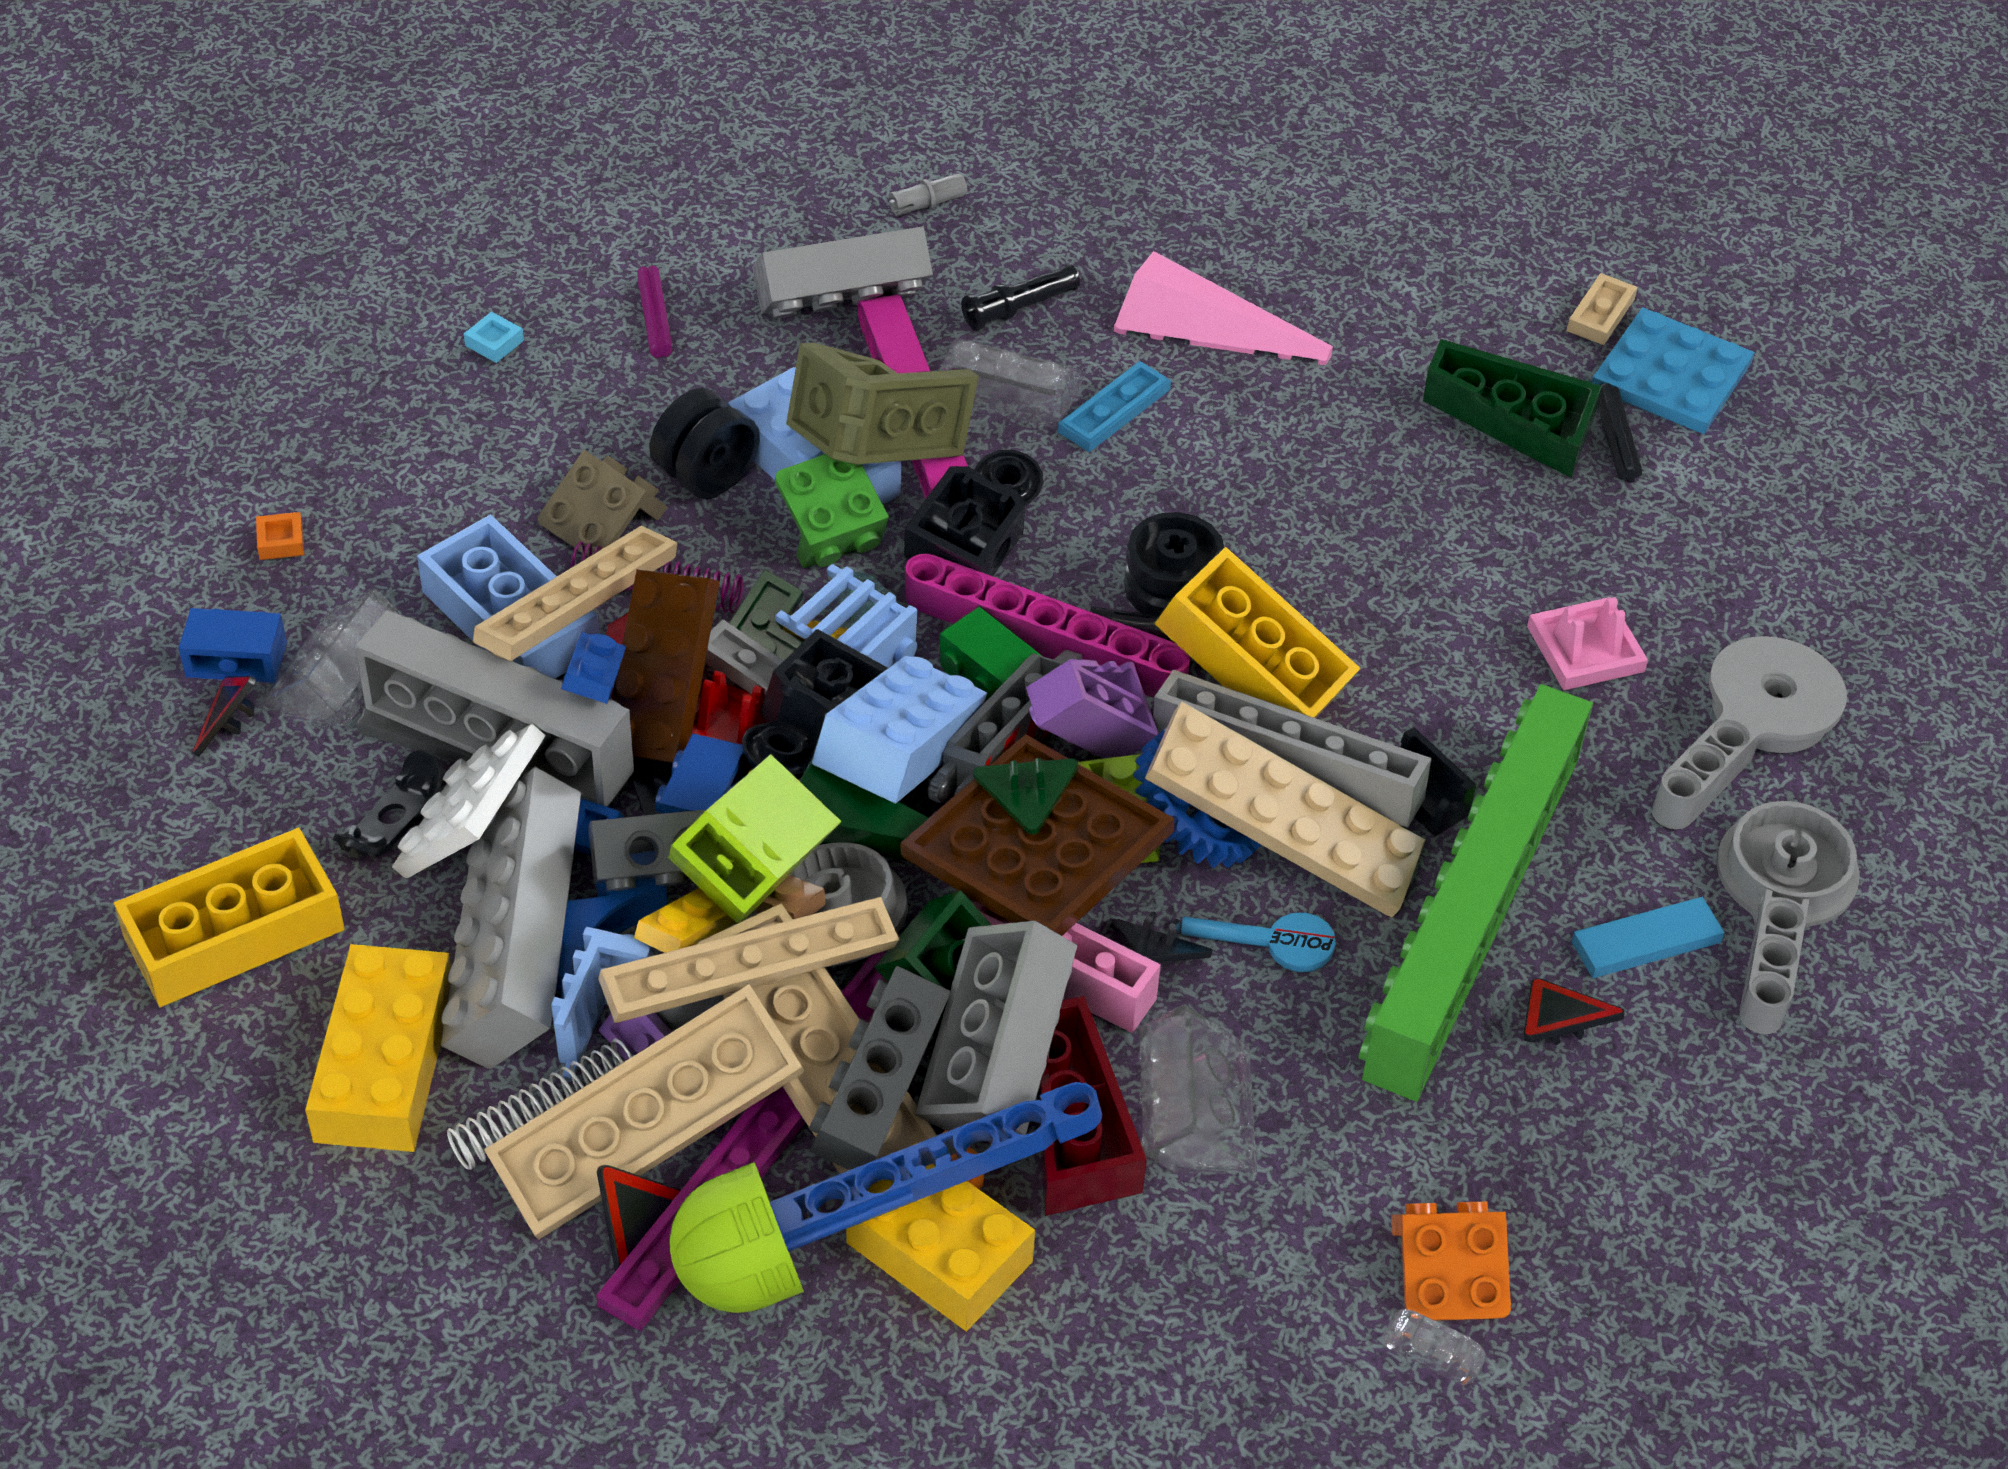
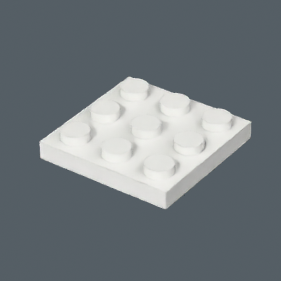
M531 723L516 733L511 730L507 731L492 747H488L486 744L481 746L466 762L462 758L457 760L443 777L447 784L442 792L434 794L422 808L421 814L424 816V819L420 825L413 827L400 841L398 848L402 852L392 868L403 877L409 878L479 840L546 735Z

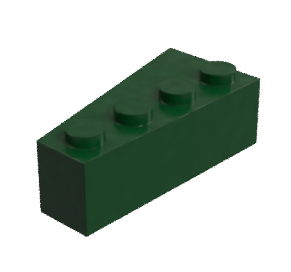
M1440 339L1428 367L1423 401L1530 458L1572 478L1595 418L1602 386Z

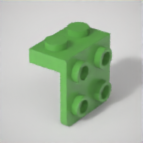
M824 454L781 469L776 473L775 484L801 533L796 556L803 568L815 564L819 567H826L835 563L845 553L857 550L858 553H864L879 545L889 516L862 464L856 465L835 460Z

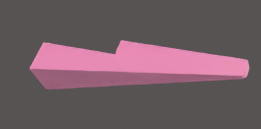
M1154 251L1135 273L1114 325V332L1126 335L1128 330L1148 333L1151 339L1163 340L1164 336L1190 340V345L1253 354L1255 350L1278 353V358L1291 360L1292 356L1318 359V364L1320 365L1328 363L1333 346Z

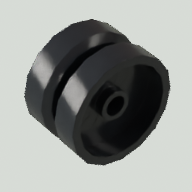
M704 387L692 389L676 398L662 413L653 429L649 443L650 458L659 469L668 476L678 479L680 484L693 495L709 500L718 497L736 485L746 475L756 457L760 444L759 428L751 418L740 410L732 408L724 398L713 390Z
M1180 512L1159 513L1143 519L1132 530L1127 544V567L1124 578L1127 599L1140 613L1160 616L1173 597L1224 549L1222 536L1212 524L1190 514Z

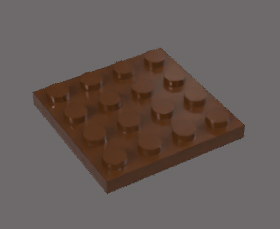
M1025 734L989 766L1010 764L1013 760L1017 761V763L1034 762L1036 758H1040L1042 761L1069 758ZM1078 764L1077 772L1037 834H1028L973 779L900 843L901 856L956 890H961L966 896L1011 923L1037 921L1063 936L1174 832V818Z

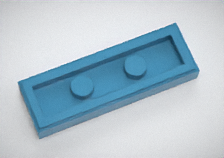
M1139 361L1058 422V433L1090 452L1171 389V380Z
M1702 896L1575 931L1571 942L1593 979L1719 944L1722 942L1725 932Z

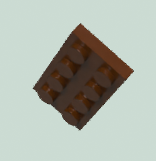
M636 570L622 644L626 646L616 677L612 696L613 701L629 709L634 757L673 763L679 750L684 751L689 742L694 724L720 581L705 577Z

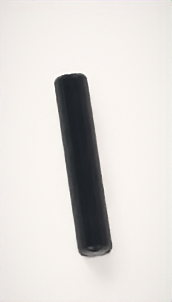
M1610 383L1602 384L1598 400V410L1617 476L1620 480L1632 483L1635 482L1636 477L1642 475L1643 470L1619 389L1616 386H1611Z

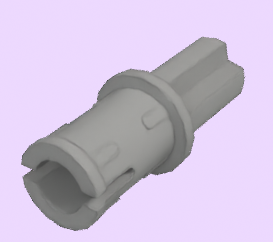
M962 174L951 175L931 182L923 179L919 185L890 192L889 199L891 201H889V204L896 217L927 207L930 210L935 209L938 203L964 196L968 188Z

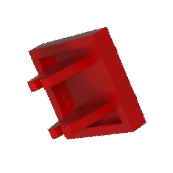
M716 670L713 673L712 681L706 679L703 682L701 698L697 702L692 733L743 745L742 738L747 729L756 724L767 723L760 714L766 695L765 688L755 685L751 694L727 685L725 673Z

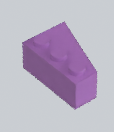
M1070 659L1026 687L1032 705L1029 711L1035 724L1040 729L1047 730L1063 738L1068 743H1073L1088 750L1094 756L1098 755L1105 759L1132 755L1141 750L1152 738L1159 734L1133 662H1126L1121 666H1117L1115 661H1108L1100 666L1096 660Z

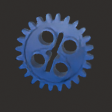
M1166 728L1163 729L1141 749L1143 753L1135 760L1140 768L1133 773V777L1142 782L1135 789V793L1146 797L1148 800L1146 803L1174 818V832L1165 842H1170L1173 839L1178 841L1179 854L1183 855L1190 849L1192 850L1195 863H1200L1207 857L1211 868H1215L1221 862L1226 868L1231 867L1236 862L1241 864L1262 845L1198 808L1187 816L1186 810L1191 804L1145 779L1166 731Z

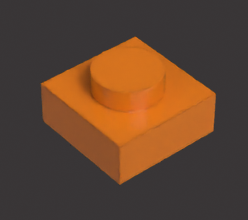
M300 512L256 516L257 549L260 560L305 555L303 523Z

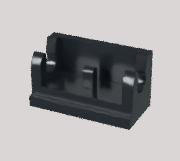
M1412 727L1404 732L1400 741V748L1431 758L1425 800L1417 811L1415 818L1436 837L1469 816L1477 784L1415 727Z

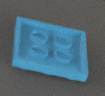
M1642 307L1593 376L1592 383L1601 386L1604 383H1610L1611 386L1618 387L1622 401L1705 434L1751 365L1755 352Z

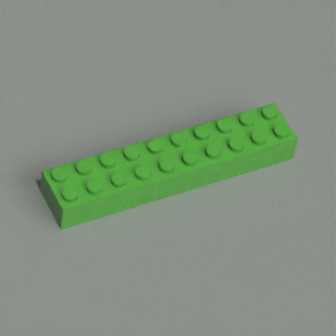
M1540 684L1533 700L1524 699L1515 723L1520 727L1516 732L1508 731L1500 751V756L1504 757L1501 763L1493 762L1486 777L1484 788L1488 789V792L1484 796L1477 794L1468 816V821L1472 822V824H1470L1468 829L1461 827L1456 836L1451 852L1456 857H1454L1451 863L1444 861L1435 882V888L1439 890L1435 897L1429 895L1426 897L1419 913L1418 923L1422 925L1419 927L1418 932L1409 931L1400 954V958L1404 960L1400 968L1392 966L1385 981L1382 993L1386 997L1382 1004L1375 1002L1369 1012L1364 1028L1368 1033L1358 1057L1366 1061L1362 1076L1363 1081L1418 1102L1578 763L1593 702Z

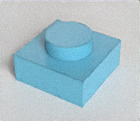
M490 312L464 333L465 346L497 363L524 341L523 328Z

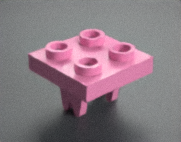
M1616 597L1603 598L1529 616L1527 628L1563 691L1645 672L1648 659L1625 622L1624 610L1617 609L1618 601Z

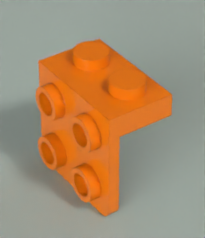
M1488 1201L1457 1202V1213H1437V1203L1405 1204L1406 1214L1391 1215L1392 1235L1401 1236L1404 1303L1405 1314L1409 1319L1414 1321L1505 1318L1509 1315L1511 1311L1506 1212H1488Z

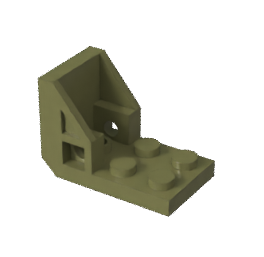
M800 343L786 425L832 459L856 465L963 456L979 375L970 369L897 373L881 361L818 343Z

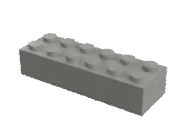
M389 610L384 612L355 646L365 706L370 711L472 754L485 744L488 747H492L507 731L511 730L516 733L532 723L546 736L521 774L525 775L531 769L537 767L580 791L582 799L606 807L634 772L629 709L622 707L613 700H608L606 704L562 690L563 682L544 675L533 667L522 666L505 658L497 657L489 650H483L460 640L452 634L442 633L421 624L413 618L403 617Z
M534 767L516 781L480 839L472 843L466 859L469 868L466 885L460 897L461 903H463L461 920L454 935L457 945L454 963L448 974V981L451 984L448 1003L442 1013L444 1028L441 1046L487 1069H492L551 1029L553 1015L551 1004L555 997L581 792L537 767Z

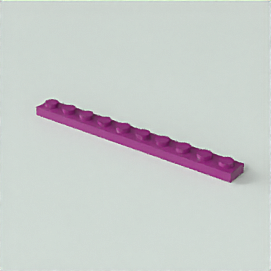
M887 951L872 954L841 992L859 1020L862 1019L868 1023L870 1022L875 1010L866 1007L878 979L887 982L874 968ZM783 1087L746 1109L596 1295L597 1307L638 1331H642L680 1283L671 1259L670 1234L674 1218L684 1200L706 1181L755 1162L762 1179L805 1125V1120Z

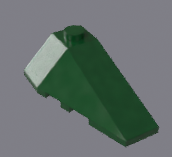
M811 760L800 782L841 820V823L821 844L855 843L866 846L881 856L908 861L901 856L900 843L922 825L928 817L900 802L895 804L813 765Z

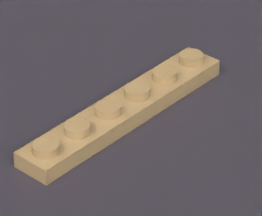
M639 526L474 627L473 643L491 651L497 657L512 661L633 585L637 569L655 571L676 557L677 542L644 526Z
M877 897L601 969L598 980L614 1022L619 1023L738 991L748 984L753 987L891 950L896 947L899 938L882 898Z

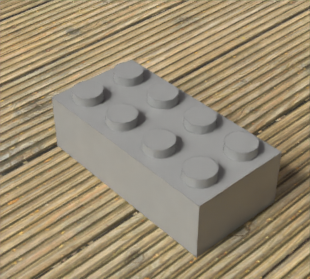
M924 226L763 252L752 266L761 313L772 312L774 319L797 315V310L806 306H812L813 312H820L837 308V303L843 302V300L852 299L853 305H858L859 300L876 298L890 292L891 295L899 294L901 298L909 297L916 294L915 290L923 288V283L933 275Z
M1037 921L968 928L950 990L951 993L946 1004L915 1112L917 1117L943 1130L950 1131L1023 1101H1033L1036 1099L1041 1077L1046 1068V1059L1053 1033L1059 1020V1011L1065 989L1072 973V964L1077 944ZM1029 1122L1020 1125L1015 1132L1026 1135Z

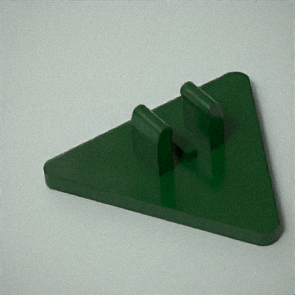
M1036 758L1034 762L1017 763V761L1013 760L1010 764L976 767L973 770V777L1028 834H1037L1077 772L1078 761L1073 758L1047 761Z

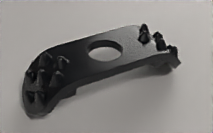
M417 750L410 753L404 760L401 773L395 778L396 784L357 826L351 825L345 834L335 833L333 841L337 842L340 848L346 852L354 848L363 858L368 853L379 856L387 852L422 815L421 810L434 794L440 792L444 774L441 761L434 753L427 750ZM399 808L406 811L405 816L396 823L385 824L380 821L382 815L391 809Z

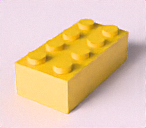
M1227 547L1217 554L1173 597L1154 623L1223 687L1313 718H1317L1361 669Z
M299 827L113 902L123 937L159 1008L345 930L338 895Z
M350 944L305 1109L313 1143L415 1151L444 1028L442 1013L448 1003L451 984L448 981V974L451 968L449 953Z

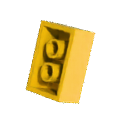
M934 1164L927 1165L925 1168L926 1170H929L934 1168L935 1166ZM877 1181L870 1186L868 1192H884L893 1185V1181ZM968 1181L846 1229V1243L966 1332L1033 1262L1035 1229Z

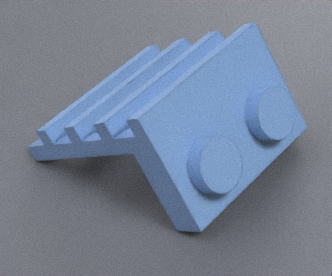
M834 564L830 565L827 568V575L833 578L792 616L782 610L775 615L776 622L803 639H807L816 629L832 635L867 601H870L875 605L837 640L888 668L906 655L913 657L917 650V609L911 605L904 608L896 603V596L890 592L883 595L874 589L875 583L869 579L863 583L853 577L854 570L847 566L842 570ZM849 588L854 591L813 629L806 626L845 589Z
M587 926L584 930L585 952L575 950L572 957L575 975L565 973L562 979L564 999L554 997L551 1004L559 1062L566 1064V1068L570 1069L571 1062L573 1061L580 1063L604 1005L607 1004L598 980L601 969L654 956L653 947L635 939L632 934L621 935ZM576 1064L573 1066L574 1073L578 1068ZM564 1070V1079L567 1082H572L571 1074Z

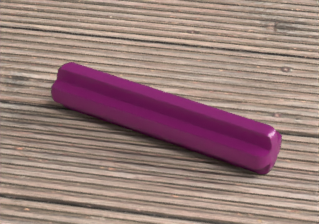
M654 265L649 267L641 266L637 271L638 285L650 354L654 358L661 356L667 358L673 351L659 269Z

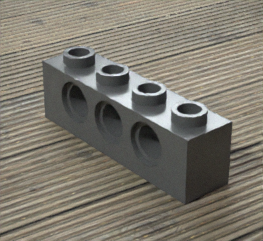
M707 809L591 821L588 831L594 884L606 883L607 891H621L636 888L635 880L655 878L656 886L685 883V874L668 858L670 848ZM638 840L650 843L655 850L654 862L649 865L635 863L629 854L630 844Z
M896 966L888 983L878 979L866 1007L875 1010L869 1023L862 1019L859 1020L847 1047L856 1051L851 1063L844 1060L840 1061L828 1088L837 1093L831 1105L823 1101L821 1102L809 1127V1130L817 1133L809 1152L847 1170L876 1160L951 991L899 966ZM887 1023L898 1025L903 1032L892 1030ZM868 1063L879 1065L885 1073L873 1071L868 1066ZM848 1105L860 1106L867 1115L856 1114Z

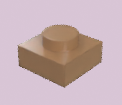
M789 875L756 908L757 914L780 903L783 904L792 919L815 914L826 904L824 888Z

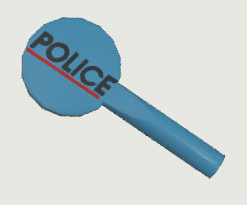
M1309 913L1288 914L1278 919L1271 928L1185 916L1182 919L1181 935L1268 947L1274 961L1282 967L1296 972H1311L1322 968L1331 960L1335 951V933L1330 925L1319 916Z

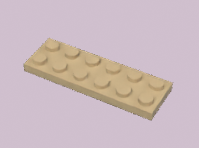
M1184 702L1179 704L1171 717L1147 771L1146 780L1383 914L1393 917L1401 909L1425 839Z
M780 903L698 942V944L793 919L783 904ZM825 967L752 987L804 1069L803 1074L782 1087L809 1127L821 1102L823 1101L831 1105L837 1093L828 1088L840 1061L844 1060L851 1063L856 1052L847 1047L859 1022V1018ZM737 991L723 994L726 999ZM868 1063V1066L873 1071L885 1073L879 1065ZM906 1092L876 1160L910 1147L914 1143L917 1144L937 1136L928 1121L915 1115L917 1105L908 1092ZM848 1105L856 1114L867 1115L860 1106ZM833 1163L839 1174L849 1171Z
M748 984L485 1148L484 1151L534 1236L539 1240L602 1200L597 1178L599 1166L610 1165L641 1176L804 1073V1069L753 988Z

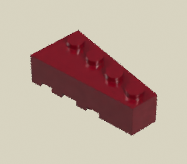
M1085 996L1062 1000L1059 1020L1053 1033L1046 1059V1068L1041 1077L1037 1098L1041 1100V1094L1066 1084L1075 1082L1086 1083L1092 1086L1097 1093L1102 1118L1096 1128L1090 1132L1061 1144L1057 1138L1047 1149L1041 1151L1045 1216L1141 1194L1144 1188L1147 1158ZM1083 1102L1074 1103L1068 1106L1064 1113L1068 1115L1081 1114L1087 1110L1089 1104Z

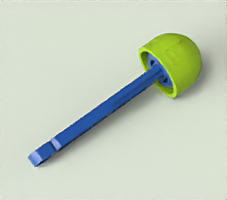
M1075 1082L1066 1084L1041 1094V1100L1023 1101L771 1202L755 1162L706 1181L691 1192L680 1206L674 1218L670 1234V1253L676 1274L684 1287L696 1299L712 1308L726 1312L741 1313L755 1311L800 1294L804 1291L789 1251L1043 1151L1057 1138L1061 1144L1090 1132L1096 1128L1102 1118L1097 1093L1092 1086L1086 1083ZM1083 1102L1089 1104L1087 1110L1081 1114L1068 1115L1064 1113V1110L1074 1103ZM1032 1121L1041 1124L1036 1131L1024 1135L1015 1132L1020 1125ZM989 1141L992 1143L988 1150L983 1153L970 1154L966 1152L969 1146L975 1142ZM956 1153L958 1159L952 1161L951 1155ZM934 1164V1168L926 1170L925 1167L927 1165ZM877 1181H893V1185L884 1192H868L870 1186ZM841 1199L844 1201L843 1205L834 1212H819V1208L829 1200ZM808 1212L810 1218L805 1220L803 1214Z

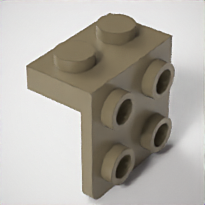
M583 450L538 515V522L574 548L580 541H583L585 547L588 543H591L593 555L598 545H601L603 549L618 540L639 509L654 519L659 520L668 507L655 498L659 490L638 475L634 481H631L624 476L628 469L608 455L601 461L586 450ZM580 544L577 550L582 553V545Z

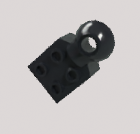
M1012 449L997 450L987 454L977 463L974 470L969 466H950L906 525L904 530V558L909 560L918 554H931L994 576L1023 535L1025 507L1038 497L1044 484L1043 471L1037 461L1026 453Z
M816 629L773 670L760 710V714L767 723L756 724L747 729L742 738L744 757L750 765L751 771L769 755H772L797 780L800 779L814 757L825 715L887 670L888 667Z

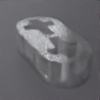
M1397 1310L1383 1333V1341L1392 1352L1458 1384H1472L1486 1360V1353L1476 1341L1412 1310Z

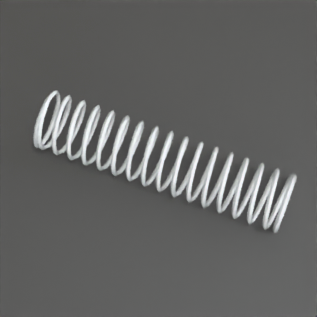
M615 1038L611 1042V1047L603 1045L601 1052L593 1050L590 1057L583 1055L580 1063L571 1062L570 1069L562 1067L560 1075L552 1072L549 1080L545 1078L540 1079L539 1086L532 1083L529 1086V1092L521 1089L518 1097L514 1095L509 1096L508 1103L500 1100L498 1108L489 1106L487 1114L483 1112L477 1113V1120L469 1117L466 1121V1126L458 1123L455 1131L449 1128L447 1136L458 1160L468 1170L475 1168L474 1158L464 1141L460 1138L459 1127H462L468 1133L477 1156L482 1162H485V1153L470 1130V1121L478 1127L486 1147H489L493 1142L481 1126V1115L488 1120L496 1141L503 1138V1135L491 1119L490 1110H494L499 1115L501 1124L508 1135L514 1130L502 1114L501 1104H504L509 1109L513 1122L518 1129L524 1124L512 1108V1098L519 1102L525 1120L529 1122L534 1117L522 1101L523 1092L530 1097L533 1109L538 1116L544 1111L533 1096V1087L540 1091L544 1105L548 1110L554 1104L543 1090V1081L550 1085L552 1094L558 1104L560 1102L559 1098L561 1101L564 1098L553 1084V1076L560 1079L565 1095L569 1097L570 1094H574V1091L563 1077L564 1070L571 1074L576 1091H578L584 1085L574 1073L573 1066L575 1064L581 1068L585 1083L588 1085L590 1084L589 1080L593 1082L594 1079L584 1067V1059L591 1062L595 1077L598 1079L599 1074L602 1076L604 1073L594 1061L595 1053L601 1057L607 1073L609 1072L608 1066L611 1070L614 1067L604 1056V1049L607 1048L611 1051L616 1067L619 1063L622 1064L624 1062L617 1052L616 1042L623 1047L630 1059L633 1056L621 1040ZM451 1133L457 1139L460 1149L465 1159L467 1160L469 1166L464 1162V1160L460 1156L453 1142Z

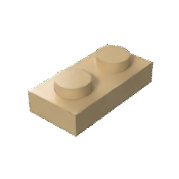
M1600 273L1570 317L1567 332L1605 345L1633 303L1638 287Z

